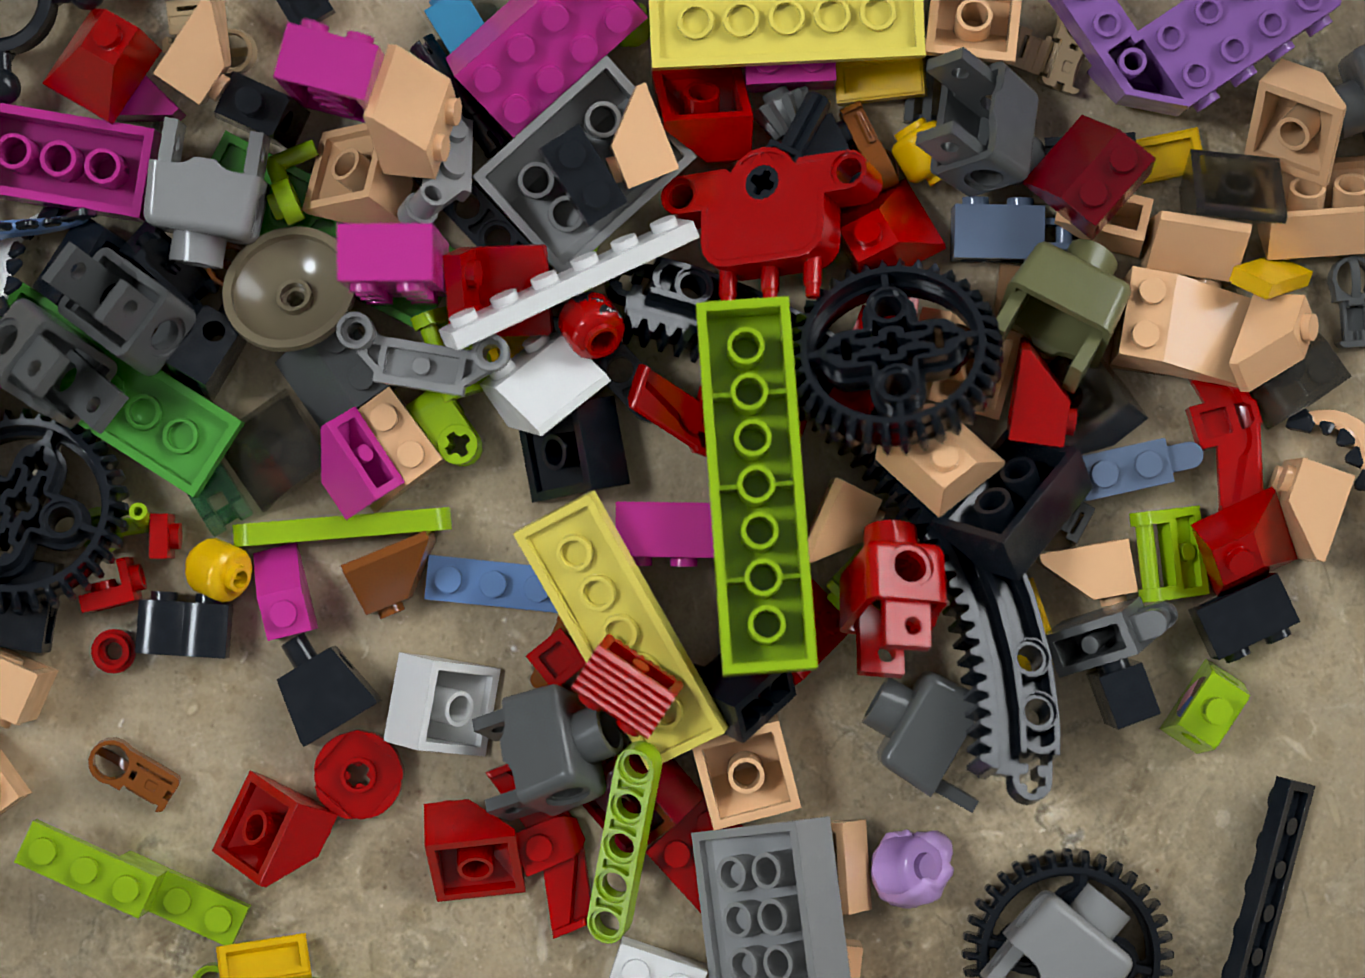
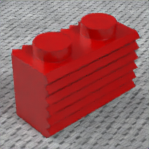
M607 634L594 650L571 689L579 693L578 698L586 707L594 711L604 710L616 718L618 727L628 735L634 737L641 735L648 740L684 687L682 681L676 680L674 676L669 675L667 671L661 670L658 665H654L652 661L646 660L636 650L630 649L621 640Z

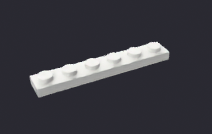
M675 215L660 218L650 224L651 231L638 237L636 233L621 236L610 243L612 249L597 255L594 251L580 255L571 260V268L557 274L556 270H551L535 276L530 280L531 287L518 293L515 289H509L490 298L492 305L477 312L475 308H468L457 312L449 317L451 324L438 329L446 347L455 350L463 349L700 238L694 221L676 219Z

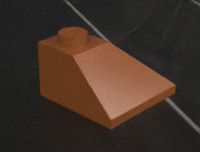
M423 531L340 565L366 615L378 612L380 619L405 610L402 601L413 597L428 562L429 555L436 543L437 538L434 531Z

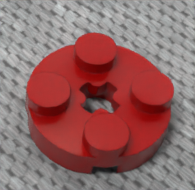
M356 729L332 738L320 750L314 765L315 789L318 798L330 812L335 813L341 818L362 820L382 814L396 801L402 789L405 768L399 752L392 743L383 741L384 736L375 732ZM350 764L357 767L365 764L369 768L367 776L370 782L367 786L361 782L355 786L349 783L348 780L352 774L347 769Z

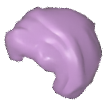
M904 829L903 831L886 833L871 859V878L879 898L892 906L907 909L917 908L940 899L947 882L954 872V868L950 864L953 855L951 840L939 831H917L913 833L910 830Z

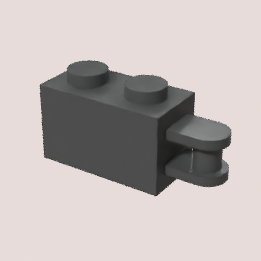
M1139 596L1061 621L1046 633L1051 658L1059 678L1139 654L1158 636L1164 634L1168 628L1176 623L1178 613L1174 605L1167 601L1144 606Z

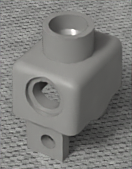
M165 117L158 160L149 159L144 218L150 225L157 227L159 230L173 233L169 255L170 261L190 266L222 270L227 242L248 245L254 243L260 235L267 205L266 196L269 195L271 185L264 180L271 139L265 133L250 131L243 174L226 170L214 159L194 156L188 161L181 162L186 125L179 119Z
M1089 883L1070 906L1055 893L1048 890L1041 891L1002 932L1007 940L983 968L980 975L982 978H1005L1023 954H1025L1036 965L1040 978H1126L1132 969L1133 962L1131 957L1113 942V939L1130 920V917Z

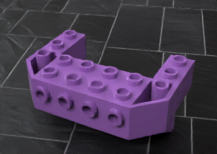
M1048 0L1092 65L1087 73L1116 105L1179 116L1191 107H1194L1197 113L1220 98L1216 90L1228 82H1231L1234 87L1239 86L1258 72L1254 67L1255 64L1267 56L1273 63L1295 48L1291 41L1304 31L1311 37L1331 24L1333 21L1329 14L1341 4V0H1183L1137 31L1117 0Z

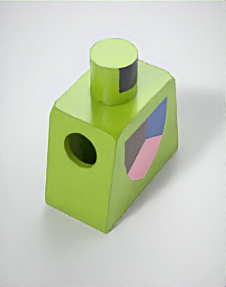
M1205 658L1159 729L1196 754L1215 750L1248 702L1250 693L1243 682Z

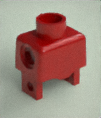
M882 520L870 523L864 527L863 548L840 575L839 631L846 634H856L857 675L901 679L905 675L904 650L927 652L932 647L931 631L936 626L939 614L947 606L945 559L943 550L939 546L918 543V528L915 524L902 520ZM875 599L881 600V610L872 605ZM884 649L888 651L891 655V662L881 660L878 650Z

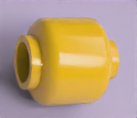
M922 117L894 135L897 142L892 147V154L911 183L915 184L926 180L931 187L942 180L930 171L932 157L915 145L917 133L936 127V120L927 122Z
M205 539L197 544L186 558L185 575L187 583L194 591L216 601H233L246 590L252 576L251 558L244 549L221 539Z

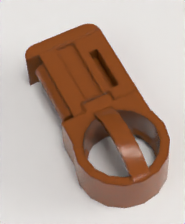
M859 100L840 109L838 117L840 120H844L852 135L854 150L860 152L882 175L883 185L880 192L882 193L899 185L900 169L893 154L885 149L881 141H879ZM889 157L892 159V161H893L894 164H895V168H896L897 174H896V172H895V169H894V167H893V165H892V163H891Z
M108 737L99 741L92 749L88 758L89 770L92 776L99 782L109 784L119 791L124 785L127 790L153 805H158L155 812H162L181 782V777L176 772L133 748L127 741L118 737ZM103 746L120 747L126 753L129 762ZM99 755L123 769L125 773L111 777L103 774L96 765L95 756Z

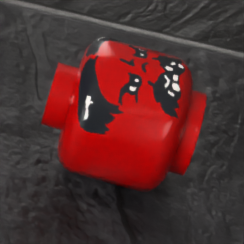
M594 291L580 293L572 297L559 314L558 326L561 334L571 349L581 358L596 359L606 357L617 349L624 337L625 325L623 319L611 301L602 293Z

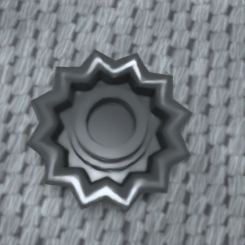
M784 85L767 93L762 97L765 104L752 112L753 119L773 140H782L804 98L809 93L808 87H798L789 92L787 86Z

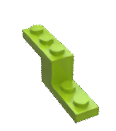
M38 819L32 821L14 861L18 865L137 919L147 912H151L221 945L235 943L251 908V905L131 850L118 856Z

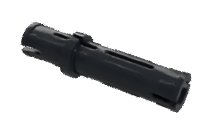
M433 34L424 36L425 43L422 44L418 40L410 48V52L451 79L456 98H459L462 103L463 116L473 120L474 139L482 148L487 158L495 156L497 154L495 150L497 148L499 151L502 150L510 140L505 137L488 111L454 77L446 60L447 55L435 40V36Z

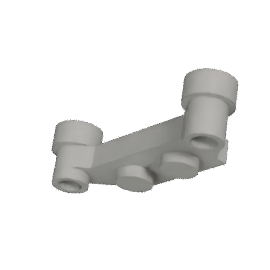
M462 114L460 123L457 126L453 125L449 137L450 152L447 161L441 162L436 179L423 178L422 186L418 191L406 197L397 211L400 223H434L438 217V212L454 200L464 202L471 194L473 120L465 118Z
M360 312L345 314L340 318L336 327L339 341L349 349L355 350L374 371L373 382L465 397L467 387L493 372L502 370L508 364L511 355L507 342L496 334L475 342L471 350H455L446 346L384 337L376 331L373 321ZM364 326L365 334L363 338L354 340V331L358 327ZM499 348L500 357L494 362H488L487 353L489 350Z

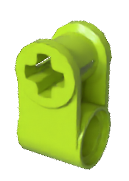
M426 391L406 405L409 413L446 462L465 467L476 463L483 452L482 439L464 414L465 412L457 399L444 403L441 393ZM456 436L470 439L465 446L468 451L465 456L459 453L452 454L451 452L456 446L453 440Z

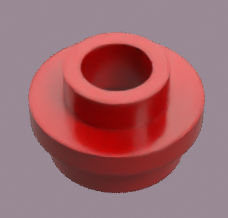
M105 630L93 641L91 647L92 659L95 665L106 673H121L129 669L134 663L137 653H135L136 643L132 636L123 630ZM113 642L118 643L122 648V655L117 660L112 659L108 654V647Z

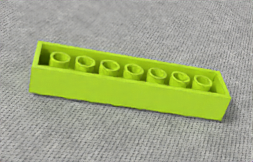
M789 296L696 303V321L723 677L814 671L818 666Z

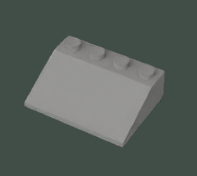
M607 55L472 176L477 185L531 244L546 245L548 262L558 273L571 268V260L596 249L697 158L688 147L665 131L679 169L625 190L622 182L617 183L628 202L590 227L585 226L538 150L579 124L607 167L605 159L612 156L609 146L635 88Z
M830 816L691 833L709 978H851Z

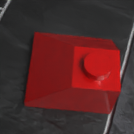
M93 9L42 83L49 89L113 125L162 52V49L134 24L107 9Z
M741 67L652 71V81L662 126L665 131L706 162L730 163L740 160L744 155L752 151L753 113Z
M906 178L899 181V185L880 193L873 201L863 205L850 206L840 211V245L857 274L862 272L864 264L868 265L870 269L879 268L881 259L888 266H896L901 257L905 262V266L911 267L917 259L921 262L946 249L943 239Z
M1021 337L1007 421L1008 440L1064 448L1065 435L1074 436L1077 409L1070 408L1069 395L1065 389L1061 388L1062 385L1039 352L1027 338Z
M1273 486L1191 524L1210 583L1217 597L1298 559L1277 492Z
M250 770L212 852L257 885L266 888L319 857L331 833L337 815L330 812L314 799Z
M469 799L445 800L424 804V847L437 902L526 892L514 828L496 816L487 813L485 809Z

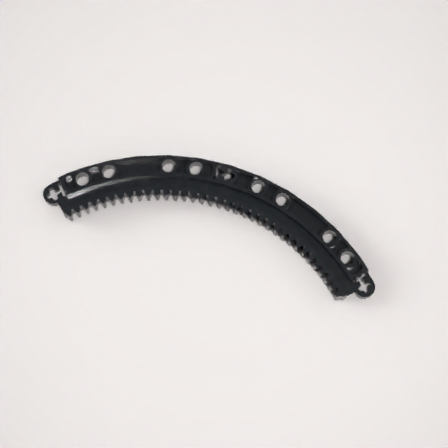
M657 257L652 265L644 263L604 283L608 298L614 303L624 306L622 318L625 325L624 344H629L632 337L637 335L640 346L646 348L650 340L654 339L656 340L658 352H663L666 346L671 344L673 345L675 357L679 358L684 350L687 349L690 351L691 362L696 363L698 361L696 303L721 301L719 297V274L684 262ZM622 275L630 276L629 281L633 284L630 291L622 289V282L619 281ZM643 278H648L649 281H648V283H647V285H646V287H645L644 295H643V294H642L643 285H640V284H641ZM737 281V298L735 300L763 298L761 291ZM681 288L693 290L697 294L698 299L686 297L682 293ZM790 307L791 328H795L796 314L802 312ZM830 330L826 331L815 352L819 351L827 343L829 338L834 335L833 332ZM824 379L818 380L822 389L827 394L834 388L831 383L826 382ZM899 392L893 394L892 396H902L906 393ZM875 408L870 414L873 416H881V414ZM800 409L798 420L802 422L807 419L804 409ZM816 421L813 422L811 429L814 433L820 431L817 428ZM830 430L825 438L827 444L834 442V439L831 438ZM846 437L840 440L841 445L838 454L842 456L851 452L854 457L850 466L852 468L862 465L866 467L862 476L864 481L876 478L878 483L873 490L875 495L885 492L889 494L888 499L884 503L885 508L898 506L900 509L894 520L908 521L915 524L918 528V543L934 544L943 550L946 594L950 604L942 611L943 616L955 617L956 619L948 627V632L961 634V637L953 644V649L965 651L966 654L957 661V666L969 669L960 678V681L973 687L963 695V700L975 704L965 713V718L976 722L966 730V735L977 739L967 747V753L977 758L966 765V770L981 779H987L991 775L1006 777V790L1016 803L1032 805L1040 801L1051 791L1053 760L1060 756V718L1051 653L1036 597L1027 574L1025 573L1020 581H1016L980 569L933 528L930 521L934 518L935 514L875 460L877 446L869 455L864 448V443H859L851 450L847 445ZM1017 655H1022L1029 660L1031 671H1027L1019 665ZM1025 707L1035 711L1038 715L1039 725L1029 722L1025 715ZM1040 760V765H1037L1030 771L1031 781L1038 782V787L1029 793L1027 792V785L1020 783V778L1028 773L1029 764Z

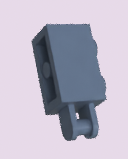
M966 196L962 197V204H954L951 208L950 262L1023 263L1033 248L1039 242L1045 241V228H1055V242L1048 243L1064 251L1067 250L1073 241V234L1054 223L1055 218H1045V205H1034V198L1010 197L1007 198V205L989 204V197Z
M1165 438L1084 455L1082 457L1093 488L1083 501L1175 482L1174 472L1192 469L1201 464L1204 456L1203 450L1195 442H1184L1167 446Z

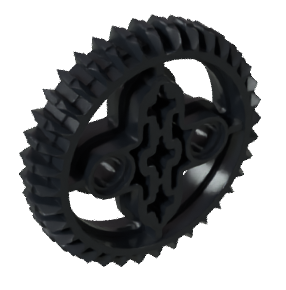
M900 257L896 266H888L881 259L879 268L870 269L868 265L864 264L862 272L854 274L847 269L844 275L845 280L843 281L831 277L829 283L830 290L820 288V296L816 301L805 300V313L796 314V327L791 328L797 405L800 406V409H804L805 416L809 419V422L816 421L817 428L821 434L830 430L831 438L834 439L835 443L846 437L847 445L851 450L862 442L869 455L876 446H882L883 452L887 456L891 453L892 447L901 446V450L907 455L910 445L918 443L926 451L928 440L934 438L943 445L946 439L945 432L947 431L959 436L962 430L961 422L973 425L976 419L975 411L985 412L987 398H993L996 391L995 383H999L1001 367L1004 362L1003 351L1001 350L1003 348V339L999 332V322L996 316H993L989 302H983V296L979 289L971 290V285L968 283L967 278L957 281L952 269L941 275L940 268L936 263L925 270L919 259H917L912 267L905 266V262ZM908 297L919 298L941 305L957 315L970 331L965 332L964 329L947 319L936 318L918 321L915 306ZM866 303L862 313V329L836 333L829 338L819 351L815 352L820 340L831 325L847 312ZM887 316H895V317L890 318V319L884 318V317H887ZM974 359L972 370L961 386L945 400L922 411L927 398L926 382L952 378L959 373L962 366L968 360ZM824 379L843 392L870 390L874 408L881 416L863 414L839 404L822 389L818 380ZM899 392L906 393L902 396H892L893 394Z
M24 407L19 419L15 418L11 410L5 409L3 421H0V445L17 440L41 439L36 443L25 446L18 452L7 477L0 475V550L7 552L10 547L13 548L11 554L3 553L0 557V614L3 615L7 612L11 603L16 615L22 616L27 604H30L34 613L41 614L43 601H48L53 609H58L60 607L59 596L65 594L70 601L76 600V593L73 589L78 585H81L85 591H90L92 586L87 578L91 574L100 579L104 578L105 573L99 565L102 561L107 564H115L116 558L109 551V548H123L124 542L115 533L127 532L129 528L127 522L121 519V517L129 515L130 508L127 503L122 502L130 496L128 488L120 485L126 480V477L121 469H116L119 464L114 454L107 455L109 451L107 443L102 440L96 442L97 436L91 433L90 429L83 432V427L79 424L73 427H65L39 412L34 419L31 411ZM61 445L78 454L87 463L96 477L101 494V517L97 527L92 526L91 514L84 504L75 499L60 495L68 472L66 460L59 451ZM47 465V470L43 471V468ZM38 470L36 475L34 476L33 471ZM46 498H47V499L49 500V502L44 505V503H45V501H46ZM29 505L31 509L29 512H26L25 510ZM17 510H20L21 512L17 517L15 513ZM67 517L75 518L71 529L62 533L55 532L56 525L60 520ZM86 541H91L83 553L71 565L47 579L24 585H2L12 578L19 577L27 570L38 546L56 551L70 552L84 546Z
M1070 848L1062 849L1061 861L1056 862L1054 851L1046 849L1044 852L1046 864L1040 865L1035 854H1029L1027 860L1031 868L1024 871L1018 861L1012 862V869L1017 876L1010 880L1003 871L998 872L997 877L1004 884L999 891L993 885L986 884L984 889L993 897L989 904L980 898H977L974 902L980 910L984 911L983 916L979 917L975 914H969L967 917V921L970 924L979 927L978 931L963 932V939L969 943H974L975 948L963 949L961 955L964 959L975 960L976 964L964 967L963 973L966 977L982 978L980 972L990 961V949L996 948L998 951L1007 940L1002 932L1012 923H1008L999 934L995 935L993 930L1004 908L1017 894L1041 880L1058 876H1072V882L1059 887L1054 892L1070 906L1087 885V881L1091 879L1109 887L1122 897L1132 909L1140 924L1145 943V958L1143 960H1139L1135 947L1126 938L1117 935L1113 939V942L1122 948L1132 959V969L1126 978H1134L1138 973L1142 975V978L1171 977L1173 974V970L1170 967L1161 965V960L1173 959L1174 952L1168 948H1160V944L1168 943L1173 939L1172 934L1169 931H1157V928L1164 926L1168 922V918L1164 914L1151 916V913L1160 907V901L1157 898H1150L1143 902V899L1149 894L1151 889L1145 883L1132 889L1138 878L1135 872L1129 871L1120 879L1119 877L1123 871L1122 863L1114 861L1108 870H1105L1107 857L1099 853L1091 865L1090 852L1086 849L1080 850L1077 862L1073 861V854ZM1027 956L1021 957L1011 969L1020 974L1040 978L1039 970Z

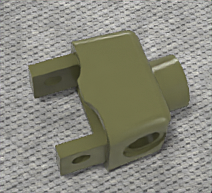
M1089 239L1073 240L1066 251L1051 243L1039 242L1007 285L996 319L999 322V332L1002 335L1003 342L1010 330L1014 329L1024 335L1036 350L1047 356H1061L1073 360L1061 387L1073 394L1088 368L1094 369L1098 367L1131 294L1129 284L1114 276L1118 268L1115 256L1101 244Z

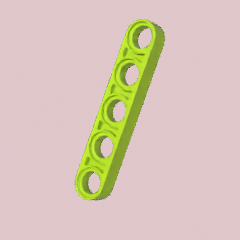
M450 507L356 514L347 520L344 516L232 525L233 543L237 547L452 530Z
M635 741L627 746L618 755L614 768L587 916V927L591 935L596 940L606 944L616 943L630 929L633 922L662 769V758L659 751L654 745L646 741ZM631 754L642 756L649 765V772L640 774L634 771L629 763V756ZM630 794L636 797L641 804V813L635 814L627 811L622 804V795ZM615 834L628 836L634 845V851L632 853L621 851L614 841ZM617 873L626 882L627 890L620 892L613 889L608 883L607 874ZM603 911L612 913L618 919L619 929L612 930L607 928L600 919V913Z

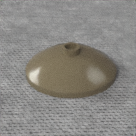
M301 226L284 227L259 236L254 243L246 245L229 266L222 289L225 313L238 334L257 347L277 352L305 349L328 338L336 331L340 318L351 312L356 299L355 293H350L348 288L337 281V240L320 230ZM304 299L300 305L291 307L294 301Z

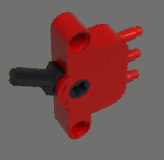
M814 91L807 93L781 143L770 139L766 147L748 152L737 161L731 173L727 169L678 176L673 178L662 190L661 203L668 213L675 215L676 219L692 220L696 229L701 228L702 254L711 265L719 270V297L721 301L735 300L737 298V281L761 279L763 298L777 297L779 292V276L803 273V285L805 286V296L807 299H818L822 285V269L833 262L839 252L840 208L869 203L878 197L882 190V175L856 150H843L811 156L805 154L831 106V101L820 93ZM861 171L859 178L855 182L850 183L851 178ZM692 198L690 204L684 208L686 202Z

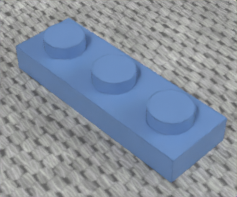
M429 555L424 597L426 600L558 613L531 565Z

